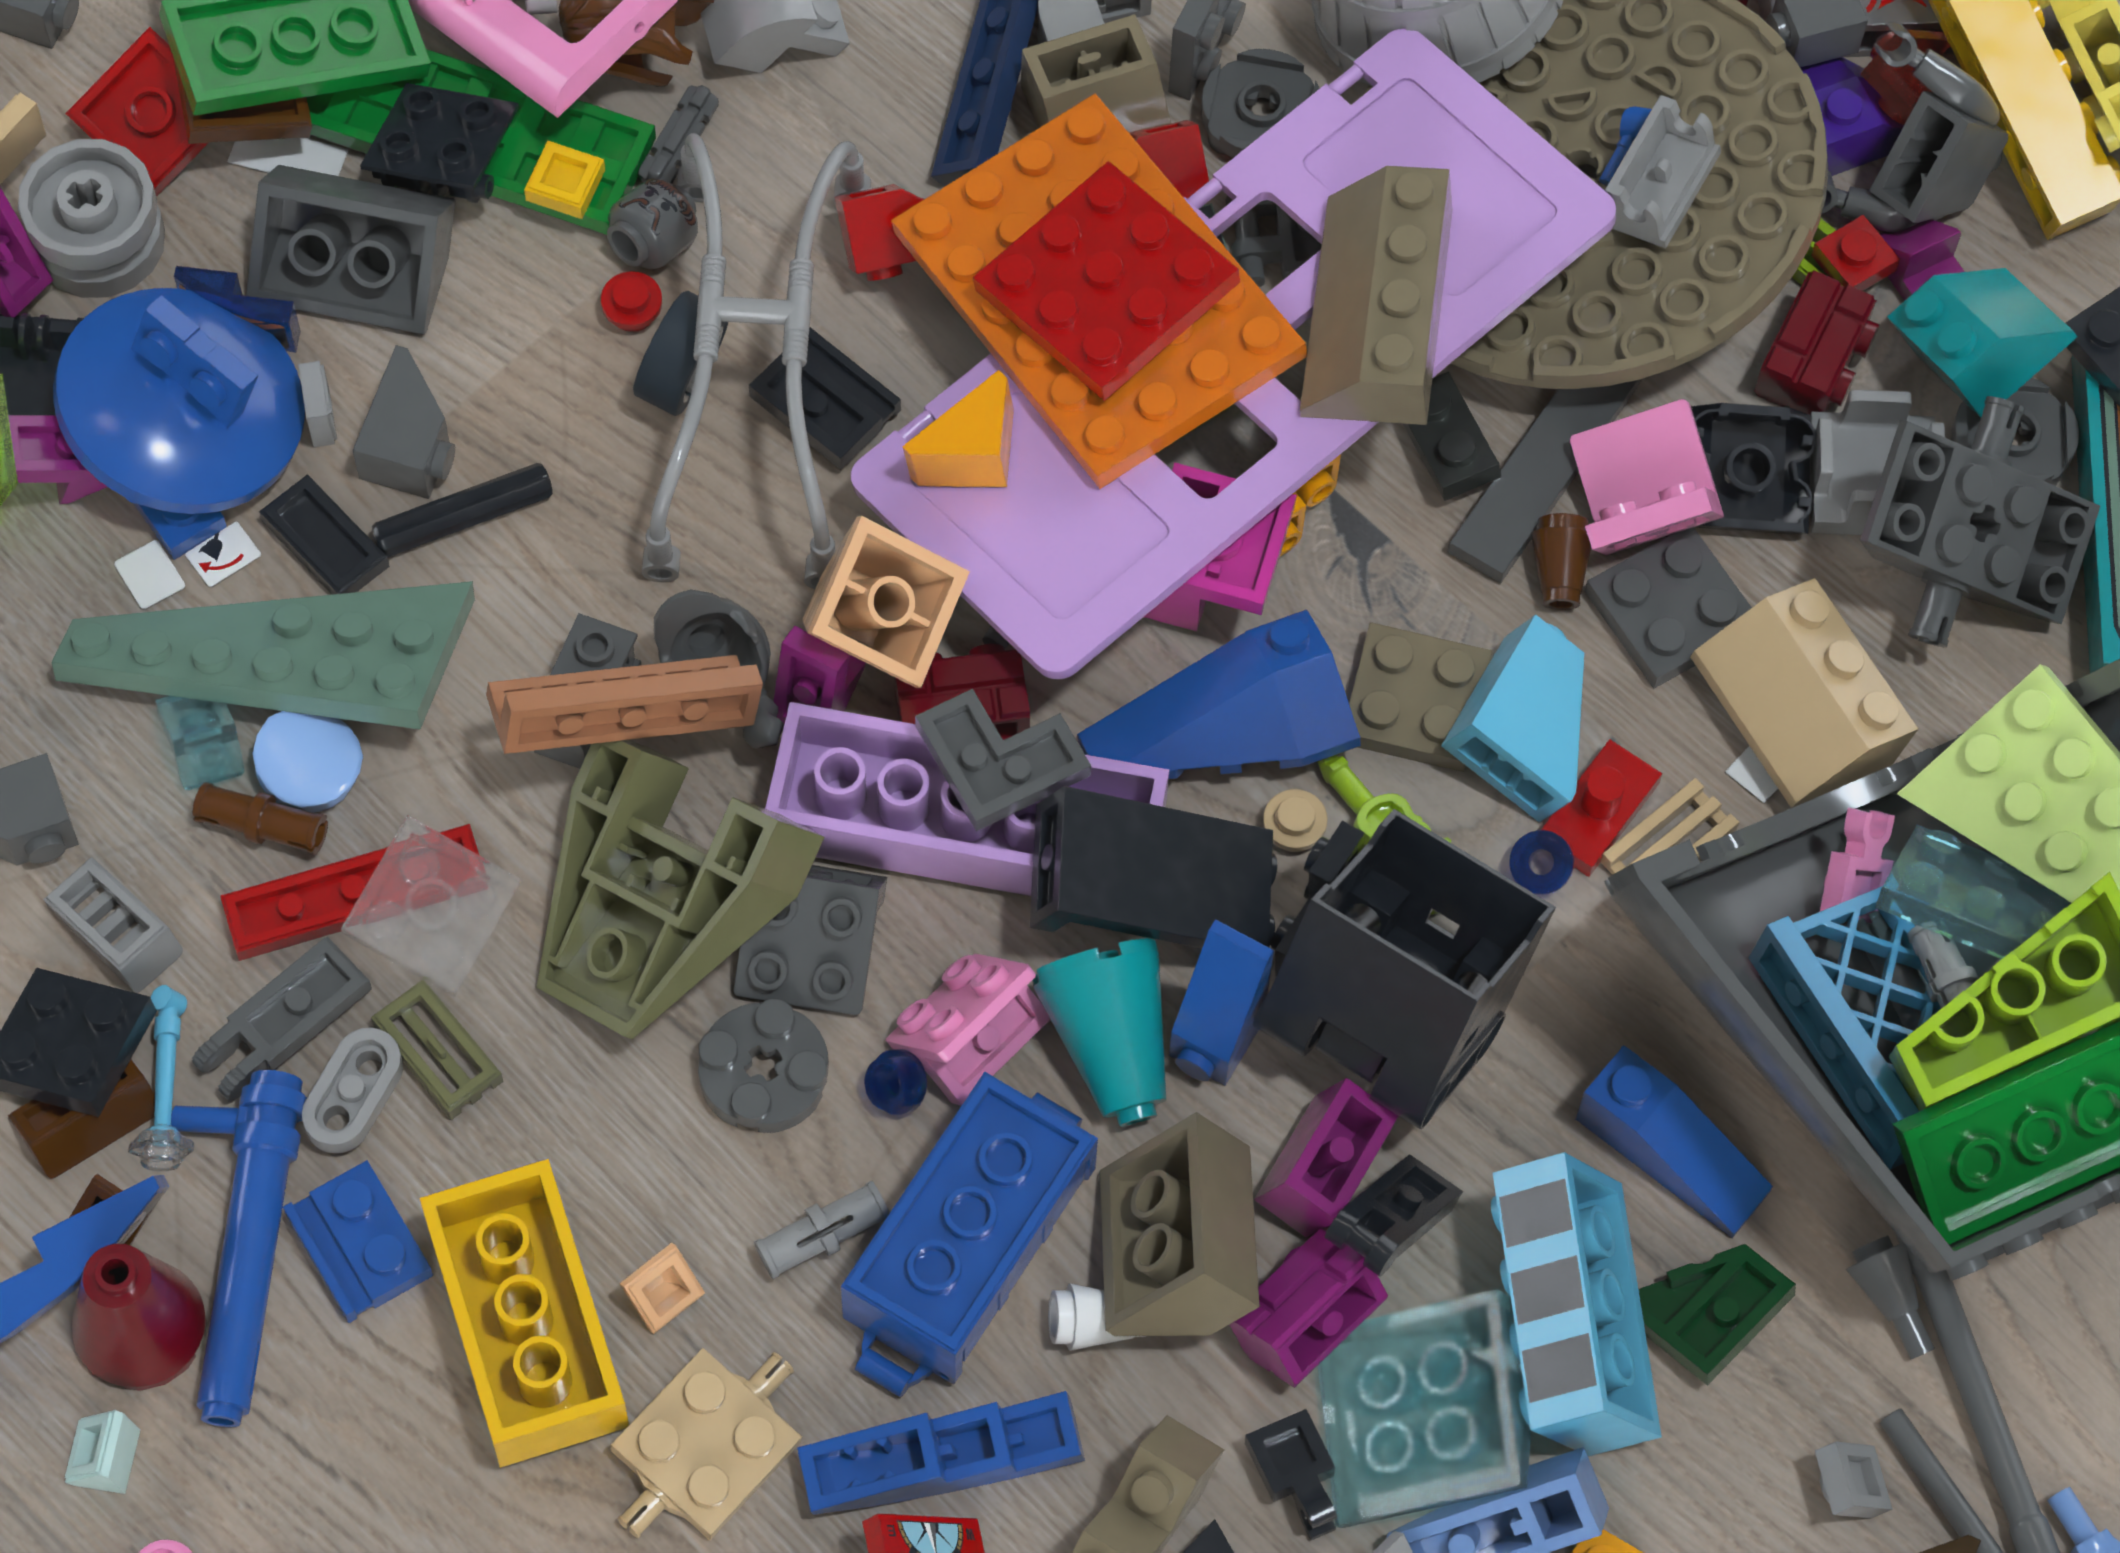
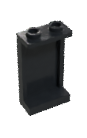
M1063 786L1036 804L1030 928L1055 932L1072 922L1202 948L1208 931L1216 919L1269 948L1275 934V919L1270 914L1271 886L1275 881L1278 867L1276 855L1272 853L1273 830Z

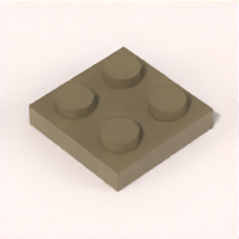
M1370 622L1349 703L1360 735L1361 746L1358 748L1464 772L1465 764L1441 747L1489 665L1493 650Z

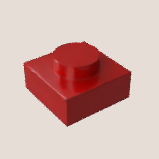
M1864 215L1817 241L1811 253V256L1829 277L1840 281V284L1844 287L1850 285L1861 291L1894 273L1900 261V258Z

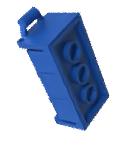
M987 1072L983 1073L841 1285L842 1316L845 1320L864 1331L862 1355L856 1364L855 1371L900 1398L909 1387L920 1383L932 1373H935L951 1384L956 1383L962 1374L963 1361L965 1362L998 1310H1001L1009 1298V1293L1041 1244L1045 1243L1053 1231L1054 1224L1083 1180H1088L1096 1169L1098 1138L1080 1128L1082 1118L1038 1092L1031 1099ZM876 1339L918 1364L919 1367L915 1373L908 1372L870 1349Z

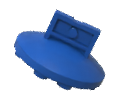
M153 288L121 295L107 301L89 313L75 327L62 349L53 383V402L60 430L66 443L81 464L96 479L125 497L131 503L157 510L184 514L218 512L239 506L262 494L277 481L291 462L302 435L305 405L301 381L290 356L273 334L236 316L239 315L256 320L250 314L231 303L208 294L186 289Z

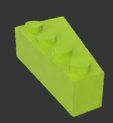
M2110 871L2068 907L2044 924L2041 929L2019 947L1996 963L1965 991H1962L1895 1046L1889 1058L1906 1092L1919 1111L2120 1021V891Z

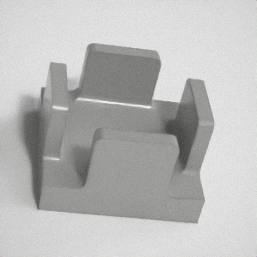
M1852 390L1848 394L1842 412H1811V424L1816 430L1815 450L1810 455V490L1812 492L1810 512L1811 533L1862 535L1899 421H1909L1945 437L1944 423H1935V416L1908 415L1912 406L1911 393L1901 391Z

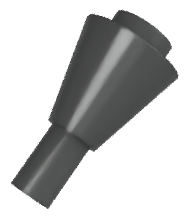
M1889 1235L1854 1250L1852 1253L1857 1263L1847 1268V1272L1889 1322L1893 1321L1910 1359L1912 1360L1934 1350L1935 1347L1917 1312L1919 1303L1908 1247L1905 1243L1893 1246Z

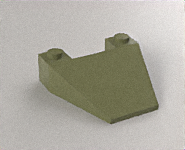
M631 740L591 744L572 786L536 988L618 1034L634 1039L798 897L824 840V836L781 814L732 797L710 848L707 850L663 827L689 768L645 745Z

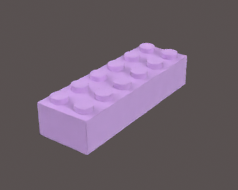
M794 702L789 703L765 809L781 814L824 836V840L816 855L817 858L1031 896L1036 804L1042 800L981 830L975 831L916 729L915 724ZM1085 755L1091 764V776L1069 786L1165 807L1169 769Z

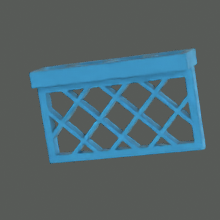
M1884 885L1793 923L1790 917L1787 916L1767 924L1752 950L1749 960L1885 1165L1891 1170L1905 1164L1892 1124L1919 1112V1110L1903 1087L1893 1064L1887 1063L1877 1049L1879 1037L1900 1043L1913 1032V1030L1883 1020L1887 999L1920 1010L1918 1027L1941 1008L1938 1002H1931L1927 991L1923 994L1892 983L1896 962L1918 969L1927 981V984L1929 982L1923 966L1907 937L1909 931L1915 925L1888 885ZM1878 909L1892 930L1890 942L1857 931L1859 916ZM1847 922L1846 927L1843 926V925H1840V924H1842V923ZM1813 935H1819L1842 943L1838 963L1816 957L1804 939ZM1852 947L1886 958L1881 979L1847 967ZM1843 984L1877 995L1873 1016L1852 1010L1841 995Z

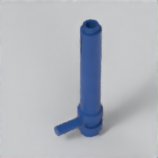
M259 1070L251 1073L250 1083L242 1088L239 1108L176 1105L171 1114V1126L175 1132L234 1134L232 1151L238 1155L196 1406L202 1410L201 1420L214 1426H240L242 1416L250 1412L289 1165L297 1160L301 1134L295 1128L296 1123L302 1121V1109L307 1099L301 1092L303 1081L293 1074L282 1071Z

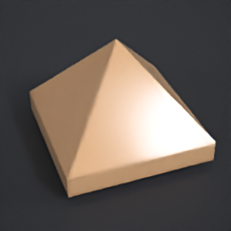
M673 1243L666 1246L620 1283L648 1330L653 1334L705 1294L679 1249Z

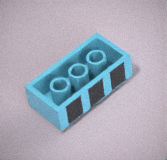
M1565 1152L1494 1172L1493 1180L1496 1196L1491 1200V1213L1494 1223L1502 1235L1505 1259L1500 1264V1275L1503 1286L1511 1297L1514 1323L1510 1326L1509 1335L1514 1354L1521 1364L1524 1388H1521L1519 1392V1404L1522 1415L1530 1426V1430L1574 1450L1584 1447L1588 1456L1661 1438L1622 1183Z

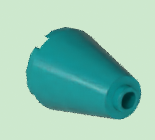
M1149 938L1118 942L1121 955H1119L1117 950L1099 953L1097 947L1061 958L1036 970V977L1032 980L1033 988L1102 1116L1104 1118L1117 1116L1120 1127L1141 1123L1157 1117L1155 1105L1167 1100L1160 960L1156 941Z

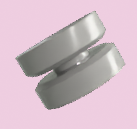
M76 139L51 148L31 164L19 186L18 211L25 231L53 278L51 283L57 289L81 298L111 297L133 289L153 272L164 251L165 226L157 205L154 186L145 164L129 149L104 139Z

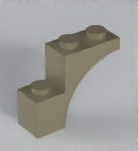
M1166 1415L1138 1446L1113 1498L1083 1530L1072 1553H1161L1183 1520L1198 1503L1225 1449Z

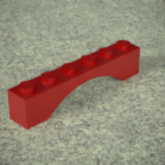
M1183 120L1129 132L1183 198H1189L1209 182L1199 125L1197 123ZM895 184L834 197L848 265L856 274L866 272L867 281L882 280L903 274L901 264L916 261L894 234L891 220L923 201L924 198L918 197Z

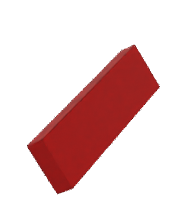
M466 824L227 893L220 897L238 959L242 961L486 890L489 887L471 826Z

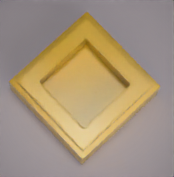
M547 141L524 189L526 201L583 219L605 172L604 159Z

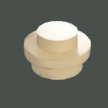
M1299 789L1285 790L1275 795L1268 802L1264 811L1263 826L1266 829L1273 830V843L1279 848L1290 852L1305 851L1312 848L1319 838L1324 836L1327 827V812L1323 803L1315 795Z

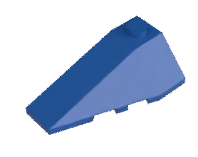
M1308 610L1244 632L1077 734L1078 743L1085 755L1169 769V779H1177L1186 769L1220 766L1221 774L1242 773L1241 764L1279 761L1280 769L1303 767L1361 746L1360 735L1332 651Z

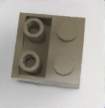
M1135 14L1022 49L1021 89L1038 128L1094 93L1097 94L1128 132L1171 123L1157 62Z

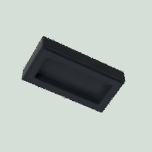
M308 474L259 511L261 521L332 595L358 592L390 567L388 557Z

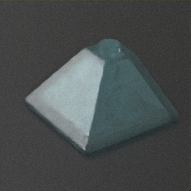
M1498 1289L1365 1320L1318 1365L1327 1451L1335 1465V1474L1330 1478L1333 1506L1337 1514L1335 1526L1346 1528L1527 1488L1532 1431L1522 1415L1519 1404V1392L1521 1388H1524L1521 1364L1514 1354L1510 1342V1326L1514 1323L1510 1296Z

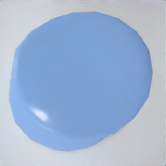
M286 711L278 712L267 718L256 736L252 753L256 777L264 792L275 796L276 803L311 813L330 809L344 800L360 774L363 753L358 738L341 719Z

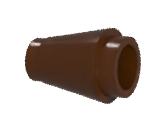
M1569 513L1541 516L1538 519V530L1531 534L1540 589L1543 594L1542 605L1546 608L1568 610L1580 606V595L1582 594L1591 552V544L1585 528L1588 525V519L1583 516Z

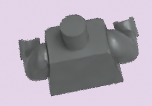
M1889 22L1886 25L1891 31L1902 37V43L1894 51H1885L1881 46L1874 43L1875 51L1890 66L1902 67L1908 64L1913 67L1912 75L1932 92L1923 91L1870 189L1850 186L1847 192L1835 188L1832 175L1828 171L1826 199L1822 213L1837 207L1841 209L1840 216L1853 221L1864 215L1875 229L1887 233H1897L1920 222L1930 219L1937 221L1945 215L1968 209L1974 203L1989 174L2000 166L2002 150L2008 141V133L1997 126L2000 119L1999 108L1982 84L1930 48L1922 52L1917 48L1915 38L1903 25Z

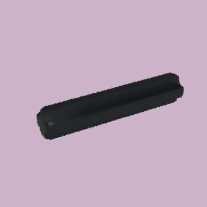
M535 463L377 521L372 525L373 537L379 549L387 557L550 498L553 494L552 483L545 467L541 463Z

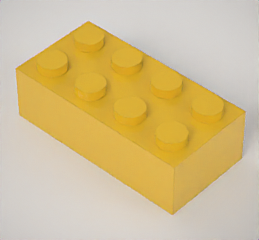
M549 1159L419 1198L500 1468L626 1429L629 1426L624 1398Z

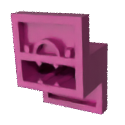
M1174 463L1172 469L1200 497L1207 499L1215 497L1236 480L1232 477L1179 463ZM1290 495L1144 617L1197 632L1206 601L1262 615L1293 515L1297 495Z

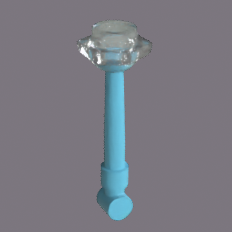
M161 985L151 995V1000L156 1010H158V1016L154 1021V1039L157 1041L154 1125L142 1131L129 1144L128 1153L140 1157L141 1166L148 1170L171 1171L180 1167L181 1162L194 1151L195 1147L191 1139L185 1137L175 1127L171 1126L177 1041L180 1040L181 1019L179 1017L186 1010L187 999L169 986Z

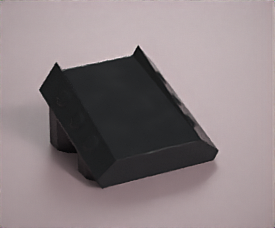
M1733 403L1691 406L1724 514L1723 518L1696 527L1775 534H1808L1809 513L1811 512L1812 503L1810 455L1815 450L1816 430L1811 424V415L1792 408Z

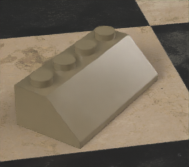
M1385 166L1328 196L1301 397L1300 417L1427 425L1453 211L1449 169Z

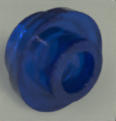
M1546 830L1532 831L1522 836L1513 846L1509 859L1510 871L1517 884L1532 893L1539 895L1551 894L1564 887L1571 878L1574 869V855L1569 844L1556 833ZM1540 851L1550 852L1554 859L1552 870L1544 875L1536 874L1531 867L1533 856Z
M894 1049L883 1052L869 1065L865 1074L864 1085L866 1094L873 1105L889 1114L902 1115L915 1111L921 1105L926 1094L927 1078L922 1063L914 1054L904 1049Z

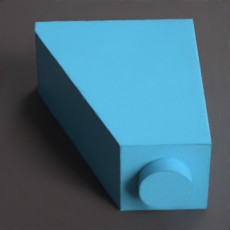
M1535 614L1504 637L1441 747L1540 823L1570 803L1576 794L1585 653L1566 639V636L1560 629L1546 623Z

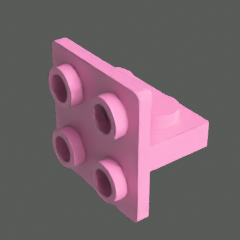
M973 954L964 956L951 964L942 976L943 983L927 999L914 1002L899 1015L896 1022L898 1027L886 1038V1042L894 1051L913 1055L948 1100L953 1104L962 1106L983 1073L987 1072L993 1076L1050 1018L1042 1003L1028 987V984L1036 977L1035 972L1028 964Z

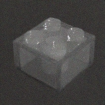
M407 815L341 927V931L345 936L456 998L518 891L522 880Z

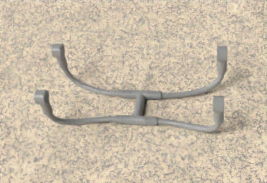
M691 133L686 137L685 144L680 151L682 166L678 169L677 185L684 188L691 195L694 202L704 201L706 216L707 253L702 257L693 353L697 366L685 417L653 505L650 528L645 535L647 546L643 550L641 573L645 578L656 582L674 581L679 576L681 552L671 544V535L666 527V521L678 480L700 422L710 384L712 365L718 359L721 322L784 325L782 363L786 366V399L791 437L814 534L810 542V554L806 558L804 582L808 587L816 589L823 571L835 553V541L829 535L827 518L810 451L802 400V367L807 363L814 264L810 260L820 212L839 167L840 174L835 178L834 197L871 189V179L864 174L863 156L858 152L857 147L850 141L839 143L825 160L810 193L800 226L795 259L791 260L789 264L787 299L724 297L726 259L722 256V218L716 179L703 139L698 134Z

